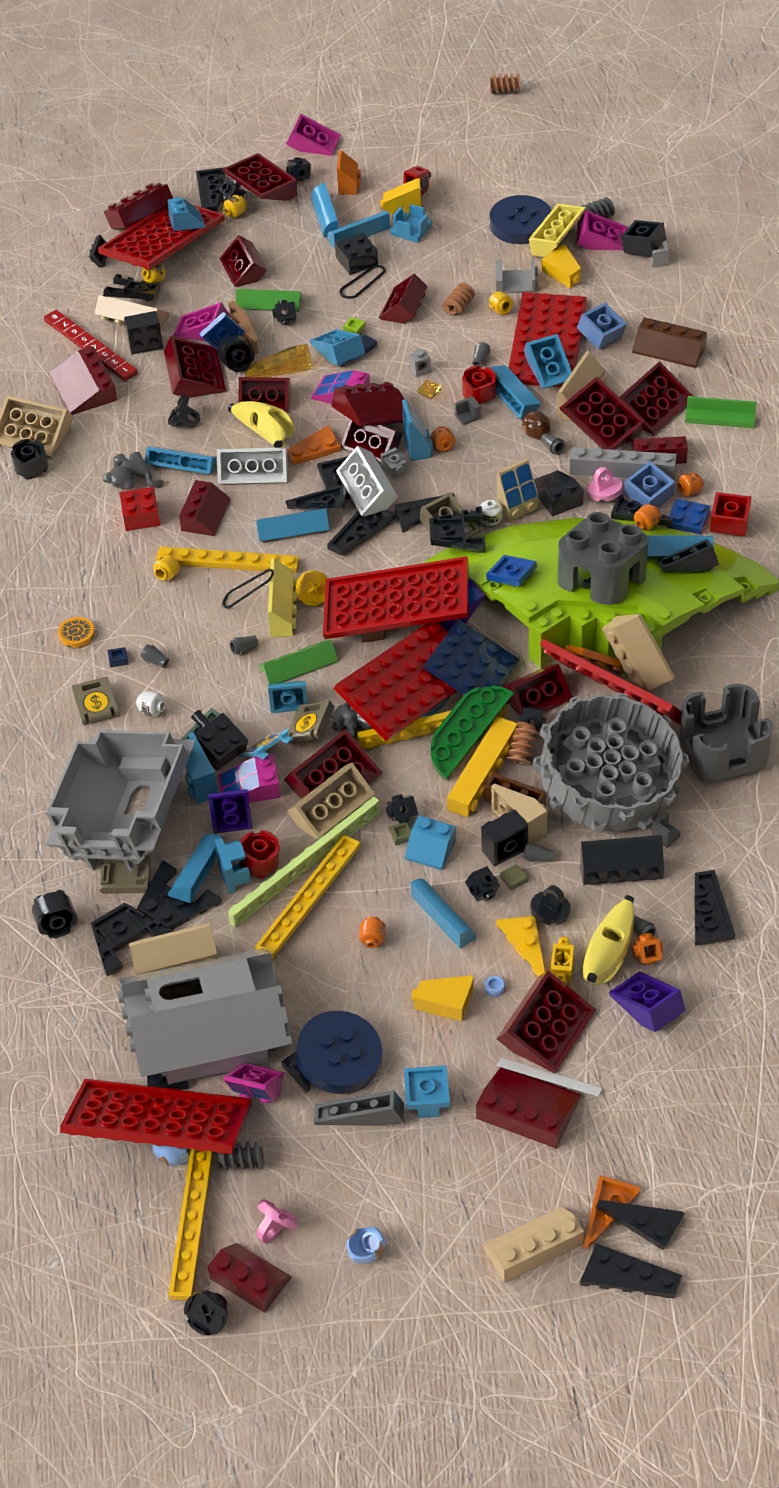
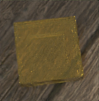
M426 380L417 389L418 394L433 399L441 390V385Z

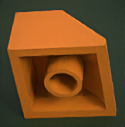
M339 150L337 162L339 195H357V189L360 188L361 169H358V163L342 150Z

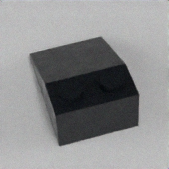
M557 470L534 479L538 499L551 516L583 505L584 489L575 478Z

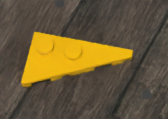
M533 916L496 920V927L502 930L508 942L515 947V950L523 960H527L532 966L533 972L538 976L542 975L545 970L535 918Z

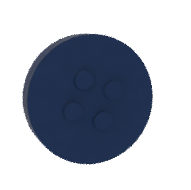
M528 195L506 197L494 204L490 210V230L494 236L504 242L530 244L529 238L552 210L545 201L537 197Z
M328 1011L310 1019L301 1030L296 1046V1061L302 1075L320 1090L334 1094H348L367 1086L377 1074L382 1058L381 1040L374 1027L362 1017L346 1011Z

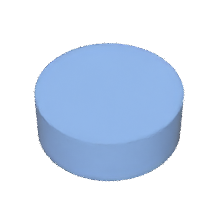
M499 976L487 978L484 984L486 994L491 997L501 996L505 992V981Z

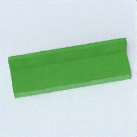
M236 289V303L241 309L272 310L274 305L278 304L277 301L280 300L294 301L296 311L300 309V299H302V292Z
M688 396L685 423L754 428L756 402Z
M324 640L259 664L261 671L266 673L269 684H275L337 662L338 658L332 640Z

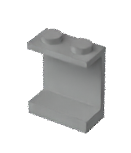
M534 259L531 260V270H502V260H496V292L535 293V286H538V266H535Z

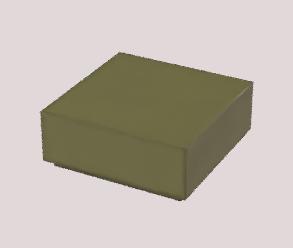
M408 822L389 827L395 846L409 842L411 828Z
M517 864L500 872V878L510 890L528 882V877Z

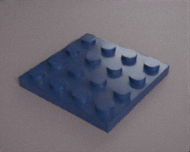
M457 619L429 657L423 669L465 695L478 687H491V685L502 687L520 659Z

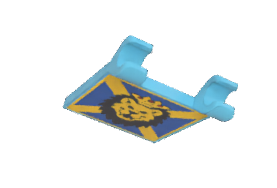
M288 729L281 733L269 734L241 752L240 755L242 757L257 756L263 760L269 756L265 750L280 740L287 744L293 740V737L288 735Z

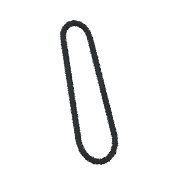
M381 265L372 266L344 285L339 291L340 295L348 299L357 297L385 273V268ZM376 267L383 269L376 278L353 296L342 294V290L370 270Z
M267 569L230 590L223 599V607H233L267 584L272 579L274 571ZM271 571L268 580L231 605H225L227 597L232 592Z

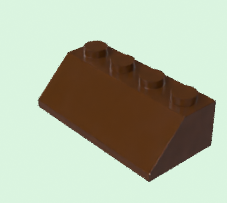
M644 317L638 327L632 353L696 368L706 348L707 332Z

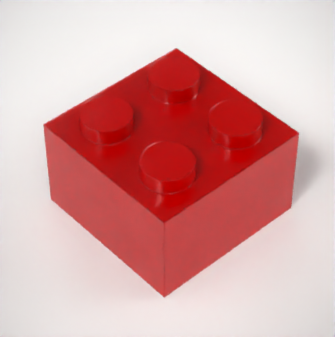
M154 487L119 492L126 531L160 526Z
M716 492L711 515L710 532L746 536L752 496Z

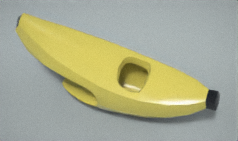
M253 401L237 404L231 403L228 406L229 412L233 413L237 419L271 443L275 448L286 446L283 441L285 438H290L293 435L294 425L291 417L278 407Z
M625 895L624 900L609 911L595 930L588 944L583 964V977L586 981H590L595 985L606 983L612 979L621 967L628 951L634 926L633 903L635 899L632 896Z

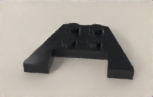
M116 274L113 278V284L125 285V287L121 289L106 286L103 290V296L152 301L160 292V285L146 281L135 282L132 277L124 279L121 274Z
M482 506L475 507V511L471 512L462 510L461 514L454 516L450 513L429 518L431 545L485 553V537L466 538L465 522L483 521Z
M163 860L137 907V910L144 913L147 918L160 922L161 926L166 929L170 928L173 930L190 921V917L198 913L203 914L207 911V908L213 905L218 906L222 903V898L209 889L195 902L191 901V903L169 897L168 893L171 887L166 884L177 874V868Z
M127 903L121 904L91 922L107 977L123 968L122 962L114 954L115 951L147 932L152 937L174 932L170 928L166 929L161 926L160 922L147 918L144 913Z

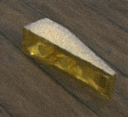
M308 345L291 346L251 364L244 371L245 377H272L312 370Z

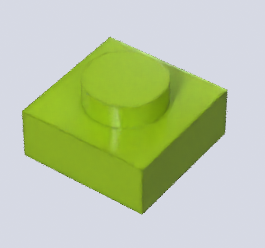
M350 317L343 325V330L360 334L366 327L365 321Z

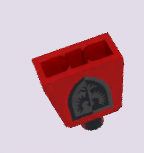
M414 166L404 171L403 184L420 179V194L422 197L428 191L431 172L423 167Z

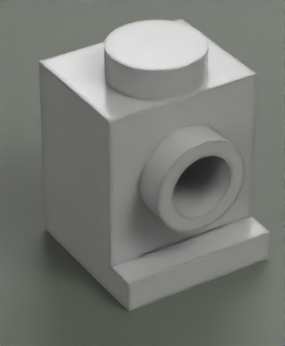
M416 349L414 353L409 354L410 365L408 366L415 377L431 372L430 356L425 350Z
M396 448L381 454V467L392 479L407 472L406 461L397 452Z

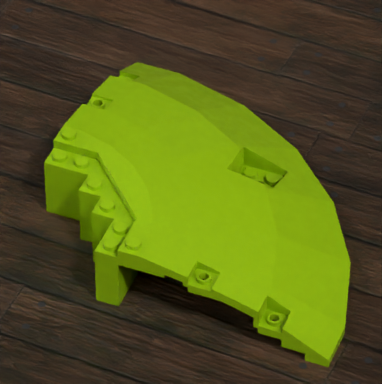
M575 517L511 525L477 536L485 537V553L446 548L424 561V563L467 556L470 579L492 602L498 600L503 603L507 610L529 628V659L540 669L555 660L543 652L545 649L540 646L542 639L564 650L565 646L569 645L616 658L614 649L606 639L602 628L616 616L641 614L659 649L662 650V636L689 620L691 615L698 612L705 614L732 598H737L740 602L745 603L752 597L757 600L764 594L770 596L779 590V579L759 563L714 543V550L719 565L711 570L704 572H663L657 561L665 557H647L645 581L641 585L632 582L633 568L631 567L629 571L628 595L623 601L612 605L594 602L590 598V589H583V580H588L591 577L589 571L578 567L577 587L571 592L561 588L557 583L559 540L568 531L586 519ZM614 520V521L619 522V523L624 524V525H625V524H634V525H635V522H634V521ZM657 525L651 530L641 529L646 535L698 536ZM503 555L537 562V568L520 587L489 581L486 577V573Z

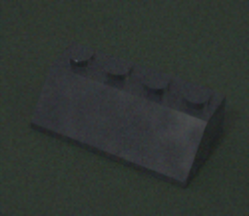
M662 835L582 841L580 868L583 885L663 879Z

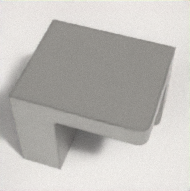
M662 241L660 250H654L652 256L648 257L652 268L668 265L669 249L665 241Z

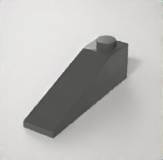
M395 1090L319 1103L315 1104L314 1124L389 1125L400 1123L404 1119V1102Z

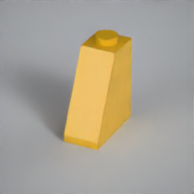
M420 179L412 180L384 192L383 199L380 200L381 209L388 211L389 215H393L399 207L403 208V213H410L409 206L411 204L421 207Z
M561 245L542 258V272L566 287L571 288L581 281V267L566 245Z
M468 975L420 981L418 987L413 989L411 1000L414 1001V1009L462 1021L474 990V976Z

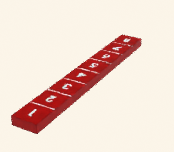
M57 309L44 316V321L79 348L84 349L94 346L104 366L122 380L126 381L138 374L135 367Z

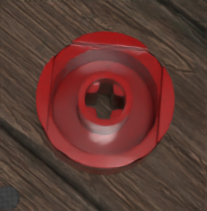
M480 366L467 368L462 376V394L464 398L473 396L479 404L494 399L496 396L495 372L486 366L485 369L480 368Z
M260 830L259 833L251 831L245 834L240 842L246 858L239 860V865L241 868L248 867L251 875L257 878H265L278 867L280 852L278 839L274 834L264 830Z

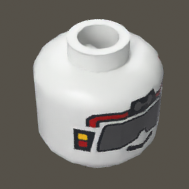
M495 500L484 501L480 505L483 512V521L481 522L487 526L499 524L502 520L501 504Z
M144 691L138 696L136 701L139 712L152 717L160 715L166 706L163 696L152 691Z

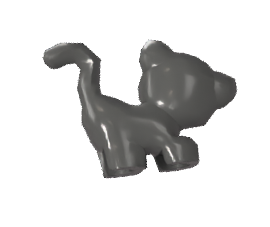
M140 452L131 453L129 460L123 454L114 456V468L103 477L104 482L111 483L116 488H126L128 490H132L134 487L133 475L145 476L146 484L150 487L156 488L163 485V480L161 479L157 481L152 480L149 465L142 458Z
M347 702L344 705L338 706L330 716L336 721L332 725L335 731L340 732L346 726L348 728L347 731L352 737L357 735V727L364 731L373 729L357 712H353L350 709L351 706Z

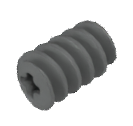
M608 197L581 206L586 207L587 211L602 217L605 216L606 218L615 214L614 204Z
M255 1141L253 1148H251L249 1142H246L245 1148H242L241 1143L238 1142L232 1154L218 1153L219 1170L221 1165H223L224 1170H228L230 1164L233 1170H237L239 1164L242 1170L246 1169L248 1163L251 1169H255L256 1163H258L260 1169H263L264 1166L263 1146L260 1147L258 1141Z

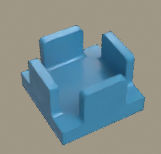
M411 204L409 206L410 213H403V208L399 207L393 214V226L390 229V235L418 243L432 226V220L428 219V215L425 214V208Z
M222 838L216 839L215 847L218 865L228 894L236 892V886L251 881L248 867L241 868L239 864L231 865L232 862L245 859V853L241 842L238 840L224 843Z
M447 1065L404 1068L407 1110L416 1109L418 1111V1118L439 1117V1108L450 1107Z

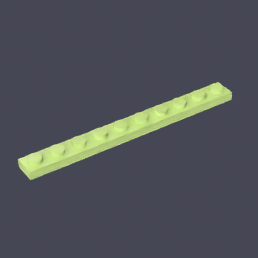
M372 797L369 801H365L355 812H351L346 819L336 824L327 834L322 835L317 842L308 846L303 853L293 858L284 868L276 871L270 879L262 882L256 890L248 893L238 904L233 905L228 911L230 924L237 927L328 855L343 834L348 837L352 836L380 813L379 800Z

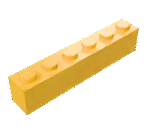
M498 716L496 717L447 797V810L469 818L472 811L477 809L479 799L485 796L484 786L492 772L496 773L497 769L500 770L505 756H509L510 745L512 742H515L513 736L517 735L515 733V729L518 728L517 723Z

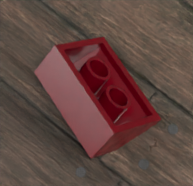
M240 235L234 239L219 258L235 287L258 282L267 271L254 244Z
M415 273L393 287L379 319L402 324L407 320L411 321L416 316L415 312L420 307V301L425 297V291L428 286Z
M239 377L238 403L246 401L261 402L289 412L291 399L290 378Z
M349 419L340 446L352 452L359 446L372 452L376 460L381 462L382 453L393 448L398 449L403 433L383 425L359 426Z
M686 436L631 440L632 451L676 454V464L687 463L688 446Z
M195 480L179 515L181 531L215 536L229 505L230 497L212 482Z
M550 664L502 686L514 693L508 702L518 716L522 714L523 707L525 706L544 709L545 712L572 698L559 664Z
M238 1243L222 1248L207 1266L209 1277L212 1281L264 1313L291 1279L289 1274Z

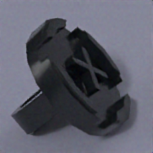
M182 395L177 401V407L172 410L168 418L170 426L174 427L179 421L188 427H195L200 422L199 413L187 406L189 397ZM188 415L193 416L195 421L189 420Z
M550 885L543 892L534 895L530 903L532 916L546 925L564 923L571 911V906L564 897L562 890L555 885Z
M199 1290L193 1293L187 1299L184 1306V1314L187 1315L189 1326L197 1333L205 1336L218 1334L228 1321L227 1300L222 1295L208 1290Z

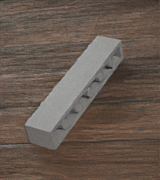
M572 447L570 474L594 476L599 468L606 467L612 472L613 477L629 478L651 461L674 480L676 454Z

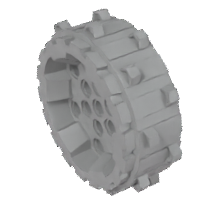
M619 693L617 696L595 695L588 698H580L578 696L571 698L569 706L563 708L556 715L554 721L550 724L542 725L539 735L545 739L541 756L535 757L533 761V770L538 771L541 775L543 788L551 798L549 806L553 810H560L563 814L565 813L571 820L580 825L590 826L593 832L600 834L604 830L621 832L638 827L643 830L651 828L653 819L657 818L665 810L666 805H670L673 801H678L682 790L676 784L681 769L687 767L689 762L688 755L682 753L680 749V742L676 733L669 726L671 720L666 715L661 716L647 705L631 700L627 694Z

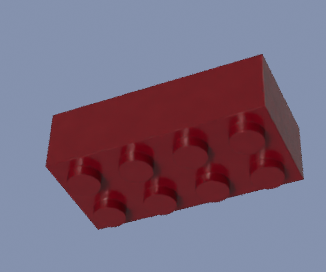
M160 182L156 184L150 183L145 186L146 189L133 192V196H126L120 199V203L109 205L108 209L103 212L111 229L126 228L167 206L168 199L173 198L168 184H161Z

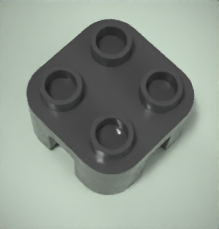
M593 512L589 514L586 519L568 531L559 540L558 585L570 592L577 587L579 567L589 571L591 574L590 598L592 601L605 605L617 604L623 601L628 595L629 571L631 567L633 568L632 582L641 585L646 579L648 536L641 531L639 526L621 524L611 520L605 513Z
M744 684L727 685L723 688L721 708L706 713V699L702 692L693 693L684 699L681 712L680 741L695 773L699 777L714 782L759 771L767 765L773 727L769 718L759 720L758 724L760 700L754 689Z

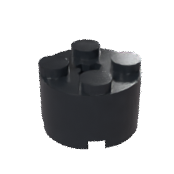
M228 335L218 343V357L228 369L234 372H242L247 370L252 361H254V349L241 335Z
M29 439L20 440L13 445V450L11 451L15 472L26 480H30L34 476H38L48 470L45 447L41 441L34 439L35 441H29Z
M63 890L40 895L34 899L32 914L40 934L48 935L49 938H59L71 932L70 928L73 925L76 926L78 921L77 914L70 897Z

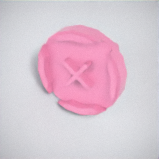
M601 467L595 472L594 481L588 486V494L595 501H600V499L611 501L622 494L623 484L620 479L613 477L609 469Z
M262 1199L257 1207L266 1216L259 1226L256 1235L263 1243L268 1244L275 1239L282 1226L295 1230L299 1223L297 1218L285 1209L276 1208L273 1202Z

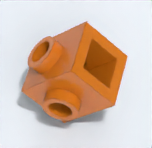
M650 933L639 935L638 939H634V945L632 946L634 958H637L644 965L654 964L657 960H662L663 945L661 940ZM644 946H648L646 951H644Z

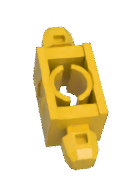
M560 937L558 944L553 943L551 973L567 984V982L572 980L574 945H570L568 937ZM561 960H564L563 966H560Z

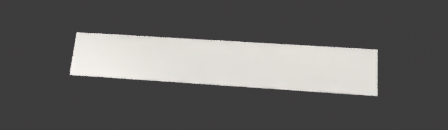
M502 1057L496 1065L594 1096H599L602 1090L601 1087Z

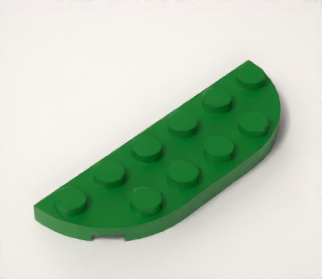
M493 685L491 687L475 688L459 700L440 724L432 738L430 755L434 768L443 779L447 780L512 698L514 694L512 691Z

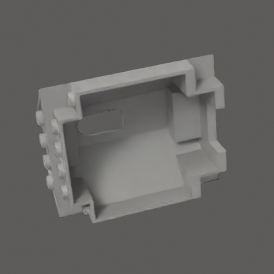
M99 730L96 737H90L86 742L76 741L46 812L53 826L45 845L51 848H60L64 851V855L75 861L78 859L87 863V867L93 871L98 859L124 860L129 872H131L134 866L139 864L156 845L195 740L173 739L170 732ZM141 787L150 788V794L143 811H136L135 815L126 814L134 792Z
M264 948L118 979L120 990L117 991L119 1003L124 1004V1007H121L123 1020L127 1019L128 1023H125L126 1034L132 1037L129 1040L130 1051L136 1054L141 1077L161 1073L162 1077L166 1076L168 1084L231 1071L243 1063L252 1065L268 1063V1049L292 1044L287 1026L286 1009L282 999L281 985L278 986L275 978L271 952ZM196 979L200 980L203 991L201 994L173 1000H165L159 995L160 990L167 985Z

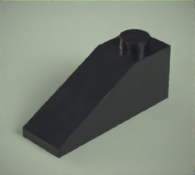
M705 539L658 560L657 564L663 572H704L713 569L719 565L713 545L708 539Z

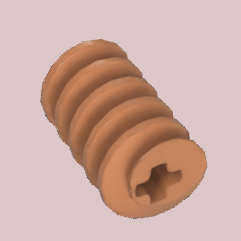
M505 73L504 78L501 74H499L498 78L493 74L492 78L490 77V92L493 93L495 89L499 93L501 89L504 93L507 88L510 93L513 88L516 93L517 88L520 90L519 73L516 74V77L511 73L510 78L507 73Z
M464 282L459 283L443 302L444 311L449 315L460 314L475 297V291L470 285Z
M518 722L517 725L520 728L515 729L517 734L513 736L515 742L511 743L512 750L508 751L511 757L506 759L517 764H530L531 761L526 758L533 757L529 749L536 748L531 742L538 741L533 736L539 735L540 732L535 730L536 727L534 725Z

